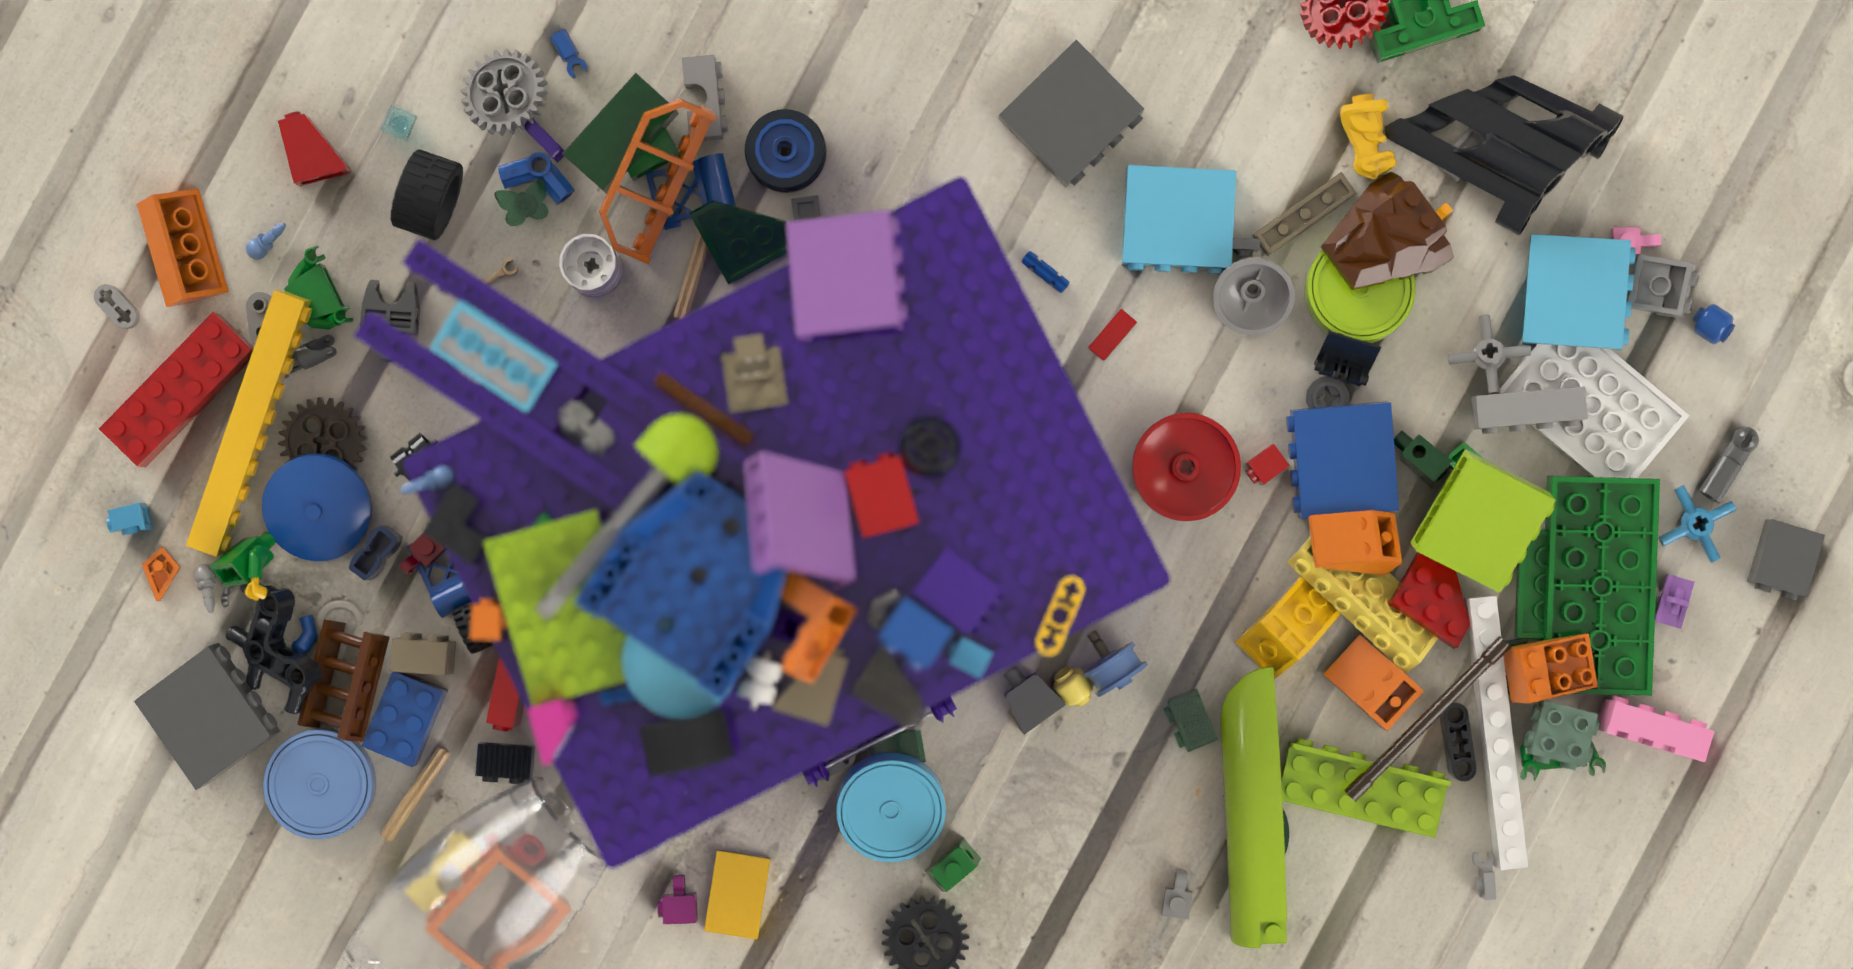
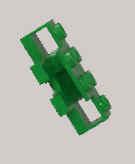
M1390 0L1387 6L1393 26L1373 32V38H1369L1376 62L1380 63L1479 32L1486 25L1478 0L1451 8L1449 0Z

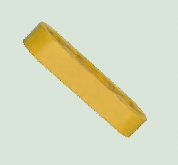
M1067 576L1060 581L1035 641L1038 651L1044 655H1054L1062 647L1085 591L1084 584L1079 578ZM1072 581H1075L1079 593L1072 594L1069 602L1075 603L1073 608L1071 609L1064 603H1057L1059 596L1065 599L1067 591L1063 589L1064 584H1071ZM1058 607H1063L1068 612V620L1063 624H1056L1052 620V612ZM1047 623L1054 628L1063 629L1062 635H1059L1057 632L1055 633L1053 641L1057 645L1055 648L1050 647L1048 651L1043 649L1044 644L1041 642L1042 637L1047 638L1051 632L1050 629H1045Z

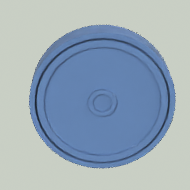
M314 729L294 735L275 750L266 766L263 790L267 806L277 822L293 834L309 839H325L337 836L358 824L372 805L376 791V774L371 758L358 742L337 738L339 731Z

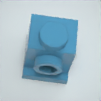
M135 503L107 510L109 517L106 518V523L110 533L122 532L123 536L139 532L138 527L140 530L152 529L146 503Z

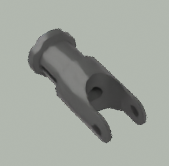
M326 335L295 349L291 358L294 359V365L290 374L302 368L307 370L334 357L337 354L336 348L331 347L335 341L334 337Z

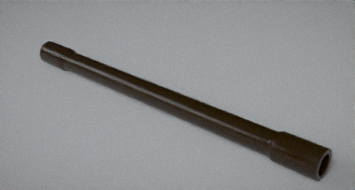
M1499 636L1482 653L1481 657L1344 791L1356 802L1373 785L1374 781L1511 647Z

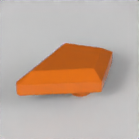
M161 547L142 563L156 601L162 600L181 568L164 547Z

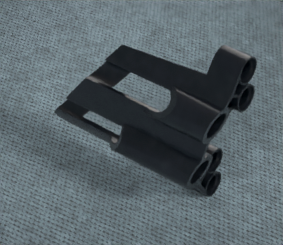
M1513 75L1497 79L1489 86L1473 92L1466 89L1428 104V108L1420 114L1405 119L1399 118L1384 127L1385 136L1390 141L1505 201L1495 223L1517 235H1521L1532 213L1536 211L1543 197L1558 185L1566 171L1577 160L1588 155L1596 159L1601 157L1611 137L1618 130L1624 116L1600 103L1593 111H1590ZM1521 96L1557 116L1555 119L1529 121L1500 105ZM1457 120L1487 136V138L1476 146L1459 149L1430 133L1440 130Z

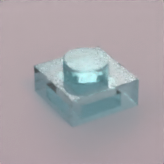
M391 105L380 130L408 141L417 116Z

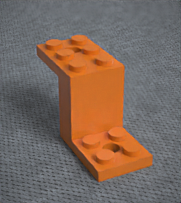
M787 569L779 598L808 615L810 619L801 627L799 637L794 646L786 652L781 669L790 675L814 684L858 609L806 578V573Z

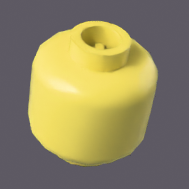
M1066 666L1054 676L1053 690L1067 706L1077 705L1080 707L1091 699L1090 694L1093 690V684L1088 677H1084V671L1079 667Z

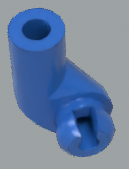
M313 615L299 618L303 632L291 645L292 650L299 654L309 652L318 639Z

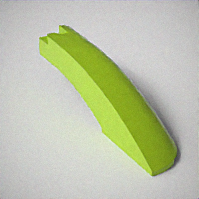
M1266 666L1245 674L1228 691L1223 701L1220 716L1231 941L1234 944L1246 948H1261V944L1287 943L1285 845L1274 668L1273 666Z

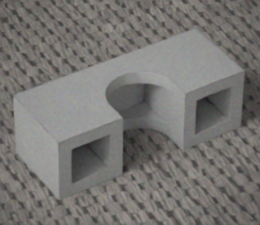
M714 55L683 57L682 67L686 89L699 88L707 93V101L704 106L711 109L717 116L715 121L712 120L703 141L723 139V132L728 131L726 115L721 116L720 105H725L724 89H719L718 78H723L721 62H716ZM687 111L688 131L691 128L689 121L693 111Z

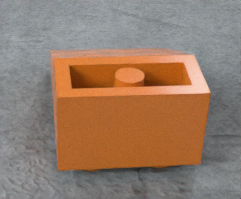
M1368 510L1310 515L1308 517L1315 568L1386 575L1402 564L1395 513Z
M1589 633L1512 646L1503 655L1511 702L1533 703L1598 687Z
M1360 634L1323 673L1329 681L1385 731H1388L1424 692L1410 677Z

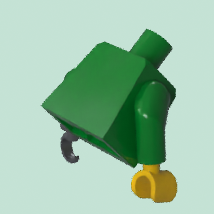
M265 531L260 537L254 536L242 539L209 566L221 581V587H224L221 596L223 607L229 606L227 599L230 590L237 585L248 584L245 594L253 600L258 601L259 598L264 599L266 597L267 588L259 585V580L262 579V569L274 559V554L270 548L276 542L269 532Z

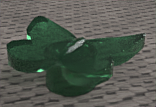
M543 179L536 180L525 192H520V194L508 190H499L494 193L499 206L503 210L508 211L505 220L510 226L523 224L526 217L529 216L537 220L548 216V208L543 203L546 197V186Z

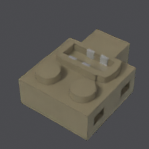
M763 334L734 338L736 353L722 355L730 413L788 405L780 347L765 349Z

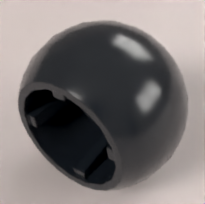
M925 415L912 420L904 427L898 441V453L901 456L903 465L914 475L922 478H937L948 473L956 465L961 453V441L958 432L950 422L938 416ZM928 427V433L919 437L917 443L910 442L914 433L919 429ZM933 427L944 432L948 437L950 445L942 444L939 436L933 433ZM932 438L937 442L938 449L934 454L929 455L922 451L921 444L925 439ZM916 448L918 454L926 459L925 467L914 461L909 449ZM942 450L950 451L945 461L940 465L931 467V460L937 458Z

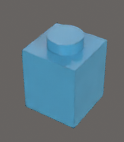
M962 636L960 641L954 639L947 655L951 656L950 664L980 679L993 652Z

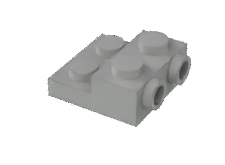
M1639 254L1633 278V289L1629 297L1631 309L1684 319L1685 313L1690 314L1693 307V298L1689 297L1691 287H1696L1699 279V271H1695L1696 266L1690 262Z

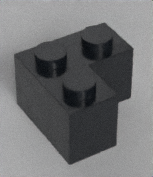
M453 483L422 533L468 563L476 564L485 550L483 542L490 538L468 525V522L483 499L461 485Z

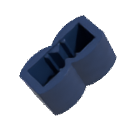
M387 525L375 528L368 536L365 547L353 556L349 570L363 580L376 578L384 569L386 558L391 557L399 549L402 536Z

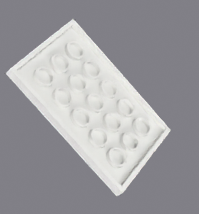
M1535 344L1531 349V356H1525L1499 387V394L1585 386L1588 419L1580 420V426L1564 427L1563 422L1553 423V428L1537 429L1536 424L1531 426L1592 477L1638 478L1690 416L1611 349Z

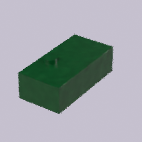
M635 73L562 154L607 194L644 112L669 102ZM674 110L650 119L640 141L651 145L679 115L678 111ZM637 147L626 172L641 157L645 150Z

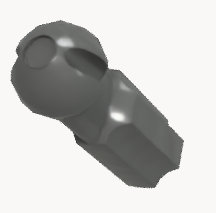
M1741 427L1733 433L1730 443L1698 491L1702 495L1720 503L1751 452L1758 446L1759 436L1754 429Z

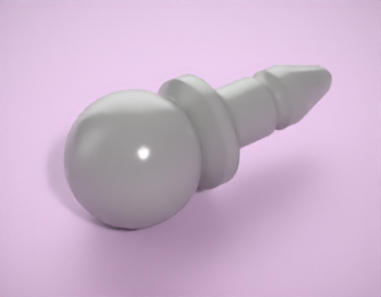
M201 564L194 570V579L198 583L197 589L202 591L206 609L209 613H213L215 606L213 589L216 587V582L214 581L216 575L209 567V564Z

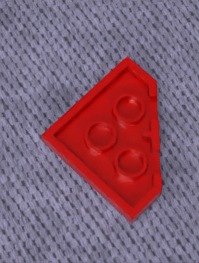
M1417 552L1388 604L1451 648H1458L1470 627V622L1457 572Z

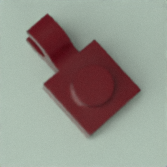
M422 533L408 547L413 554L404 559L399 564V567L410 576L422 563L429 568L446 549Z

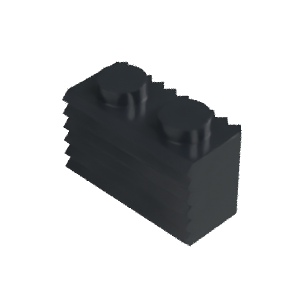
M480 742L477 747L475 776H482L483 782H498V778H509L510 784H525L526 780L533 778L535 746Z

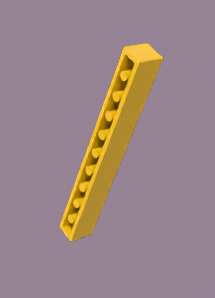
M283 290L273 291L186 543L188 547L215 557L223 555L231 547L233 537H230L233 527H236L240 521L242 513L239 511L242 501L245 502L249 495L250 486L247 485L250 477L254 476L259 466V461L256 460L259 451H263L268 440V436L265 435L268 425L271 426L275 420L277 411L274 410L276 401L280 400L284 394L285 385L283 381L285 375H289L293 368L294 359L291 358L294 349L299 348L303 339V334L300 333L303 323L308 322L312 313V308L309 307L311 301Z

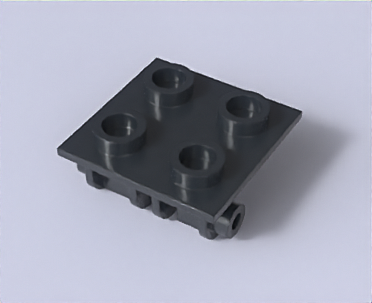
M1329 331L1314 362V370L1318 371L1319 375L1322 374L1331 378L1335 371V380H1337L1339 373H1343L1342 382H1345L1347 375H1349L1347 383L1357 385L1358 387L1361 385L1366 386L1369 379L1368 374L1381 347L1345 336L1341 333Z

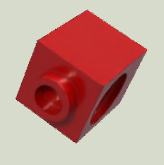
M1271 444L1245 463L1248 467L1245 472L1254 484L1259 482L1260 485H1264L1290 465L1275 444Z

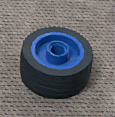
M775 110L759 118L749 130L745 141V158L752 175L763 186L777 192H795L812 184L822 172L826 161V144L820 128L810 117L795 110ZM789 148L791 154L789 156H782L781 150Z

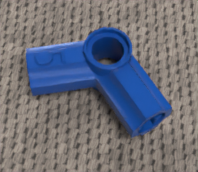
M536 152L529 157L498 166L504 189L537 180L557 205L564 202L575 191L553 164L552 160L541 152ZM546 160V169L540 173L535 172L534 164L536 161Z

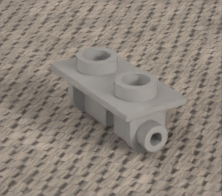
M572 400L566 408H562L558 416L561 426L568 433H574L580 438L583 446L589 452L596 453L601 457L606 447H610L615 442L614 432L600 420L593 426L588 424L594 417V414L580 401L577 403Z

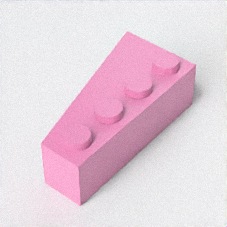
M1614 695L1612 700L1603 699L1597 719L1600 721L1598 731L1706 762L1714 731L1706 729L1707 723L1691 719L1689 724L1680 721L1681 715L1665 711L1663 716L1654 713V707L1639 703L1637 708L1628 705L1629 700Z

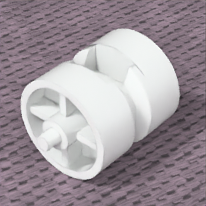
M766 651L765 656H761V658L752 656L745 666V672L749 677L742 680L737 695L750 699L749 701L752 702L751 708L754 709L761 702L774 705L777 689L773 686V683L780 680L783 670L781 669L782 664L772 661L773 659L770 658L771 652Z

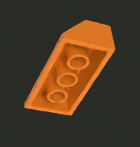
M199 189L153 194L137 203L166 307L190 304L229 292Z

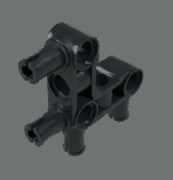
M259 583V585L267 588V594L264 599L259 598L257 601L249 632L234 625L227 630L226 639L235 643L244 651L249 665L246 675V682L252 690L260 689L264 673L270 675L290 688L284 710L290 714H300L306 695L312 691L313 684L318 683L322 678V670L316 661L304 653L299 654L288 648L284 642V632L288 621H291L295 606V597L292 591L287 588L278 589L273 585L265 586ZM248 584L240 585V591L245 593Z

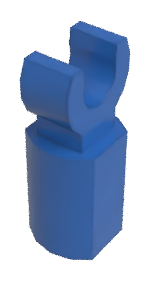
M566 29L550 37L562 61L568 63L567 72L573 79L576 78L573 72L574 66L581 65L585 72L588 71L585 61L577 57L579 52Z

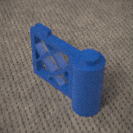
M723 153L707 155L693 161L695 179L690 187L683 183L682 186L688 189L681 203L674 202L679 207L672 217L666 219L664 224L665 230L680 227V221L691 218L689 213L692 210L685 207V204L692 193L701 198L702 205L715 200L736 206ZM667 168L646 173L651 199L657 201L655 199L657 189L654 178L660 176L668 177L669 175L666 174ZM696 185L698 186L699 192L694 190ZM682 209L687 211V213L680 214Z
M451 559L447 568L434 563L429 568L427 567V570H425L423 564L417 568L430 594L431 601L441 618L451 614L454 609L472 602L457 571L452 570L453 563ZM436 567L445 570L443 581L433 586L429 578L432 568ZM450 573L456 574V575H454V576H452V577L449 578Z

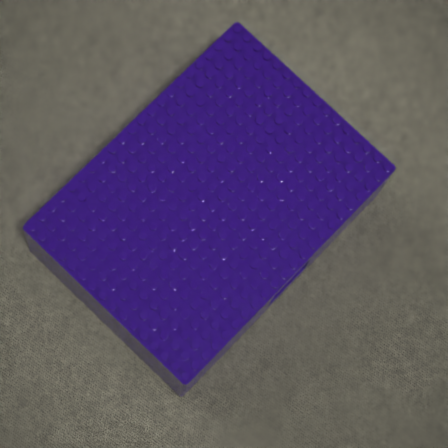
M957 177L890 211L893 218H898L900 235L895 236L896 246H900L902 253V263L898 264V274L903 275L905 291L900 292L901 303H905L907 309V320L903 321V329L899 330L897 326L816 335L812 336V340L800 341L795 333L790 263L601 359L681 413L691 415L704 422L713 434L749 458H753L763 451L845 473L846 470L850 469L849 464L857 461L866 460L867 464L878 462L877 456L894 452L895 457L899 456L898 441L904 427L912 420L925 415L938 416L950 422L958 432L961 441L959 460L943 476L922 478L914 475L904 466L919 523L863 538L846 479L856 580L836 590L834 589L832 579L810 574L805 575L806 578L858 609L835 647L845 651L843 657H847L849 660L828 726L772 710L773 705L761 702V704H757L756 709L751 708L752 702L749 701L750 699L737 695L740 683L743 679L749 677L744 667L728 695L721 703L711 709L723 708L725 710L735 754L734 757L686 771L650 776L648 774L639 728L674 717L656 713L639 700L621 704L615 702L614 705L602 706L600 692L610 689L615 691L616 688L628 686L626 682L569 698L570 702H575L579 717L575 718L576 725L557 759L553 762L607 867L617 868L1039 652L1035 643L1036 637L1057 587L1063 578L1067 576L1077 577L1083 582L1085 587L1084 595L1065 638L1151 595L1170 583V575L965 178ZM763 334L765 349L780 347L788 405L730 413L722 355L736 353L734 338ZM585 384L575 402L578 403L580 401L594 414V417L588 422L592 426L608 402V399ZM482 420L409 456L404 461V469L413 482L417 479L426 478L425 472L429 471L432 473L439 466L449 467L454 473V484L461 485L483 499L468 525L490 539L531 528L546 511L556 520L597 509L602 528L617 511ZM560 423L554 431L560 438L575 447H578L582 441L574 433H568ZM928 427L919 429L914 433L910 442L917 443L919 437L928 433ZM933 427V433L939 436L942 444L950 445L948 437L944 432ZM927 438L922 442L921 449L925 454L931 455L937 451L938 444L934 439ZM916 448L909 449L914 461L925 467L926 459L918 454ZM942 450L937 458L931 460V467L940 465L945 461L950 451ZM670 478L653 497L654 500L660 501L679 485ZM730 480L726 487L748 501L747 491ZM428 487L427 489L416 491L429 518L432 517L450 487L445 489L436 488L435 491H431ZM946 547L1002 588L999 594L1003 598L994 610L989 607L982 615L986 620L976 633L970 631L968 635L912 594L913 590ZM446 549L472 603L480 604V598L498 599L497 605H502L486 549L476 564H470ZM1072 581L1071 584H1064L1063 589L1067 591L1065 599L1059 596L1057 603H1064L1071 609L1073 608L1075 603L1069 602L1072 594L1079 593L1075 581ZM896 588L902 601L905 596L909 597L954 629V632L928 669L921 667L918 671L904 661L907 656L901 651L897 650L894 654L880 644L883 639L879 637V634L884 627L875 628L868 621L870 605L874 598ZM779 598L777 606L810 618ZM901 602L888 608L886 624ZM1063 607L1054 609L1052 620L1056 624L1065 623L1068 620L1067 610ZM1047 623L1045 629H1050L1051 632L1047 638L1042 637L1041 642L1044 644L1043 649L1055 644L1056 642L1053 641L1055 633L1057 632L1059 635H1062L1063 629L1054 628ZM508 627V629H504L503 640H492L526 709L532 707ZM767 634L752 656L761 658V656H765L766 651L771 652L770 658L773 659L772 661L783 664L786 652L794 645ZM963 636L993 652L980 679L949 663L951 656L947 655V652L954 639L960 641ZM783 670L780 680L773 683V686L777 689L775 702L797 677Z

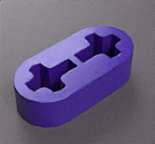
M534 119L533 124L527 121L524 124L525 130L558 163L564 157L562 147Z

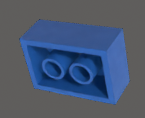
M392 672L361 747L407 766H416L448 690L409 673Z

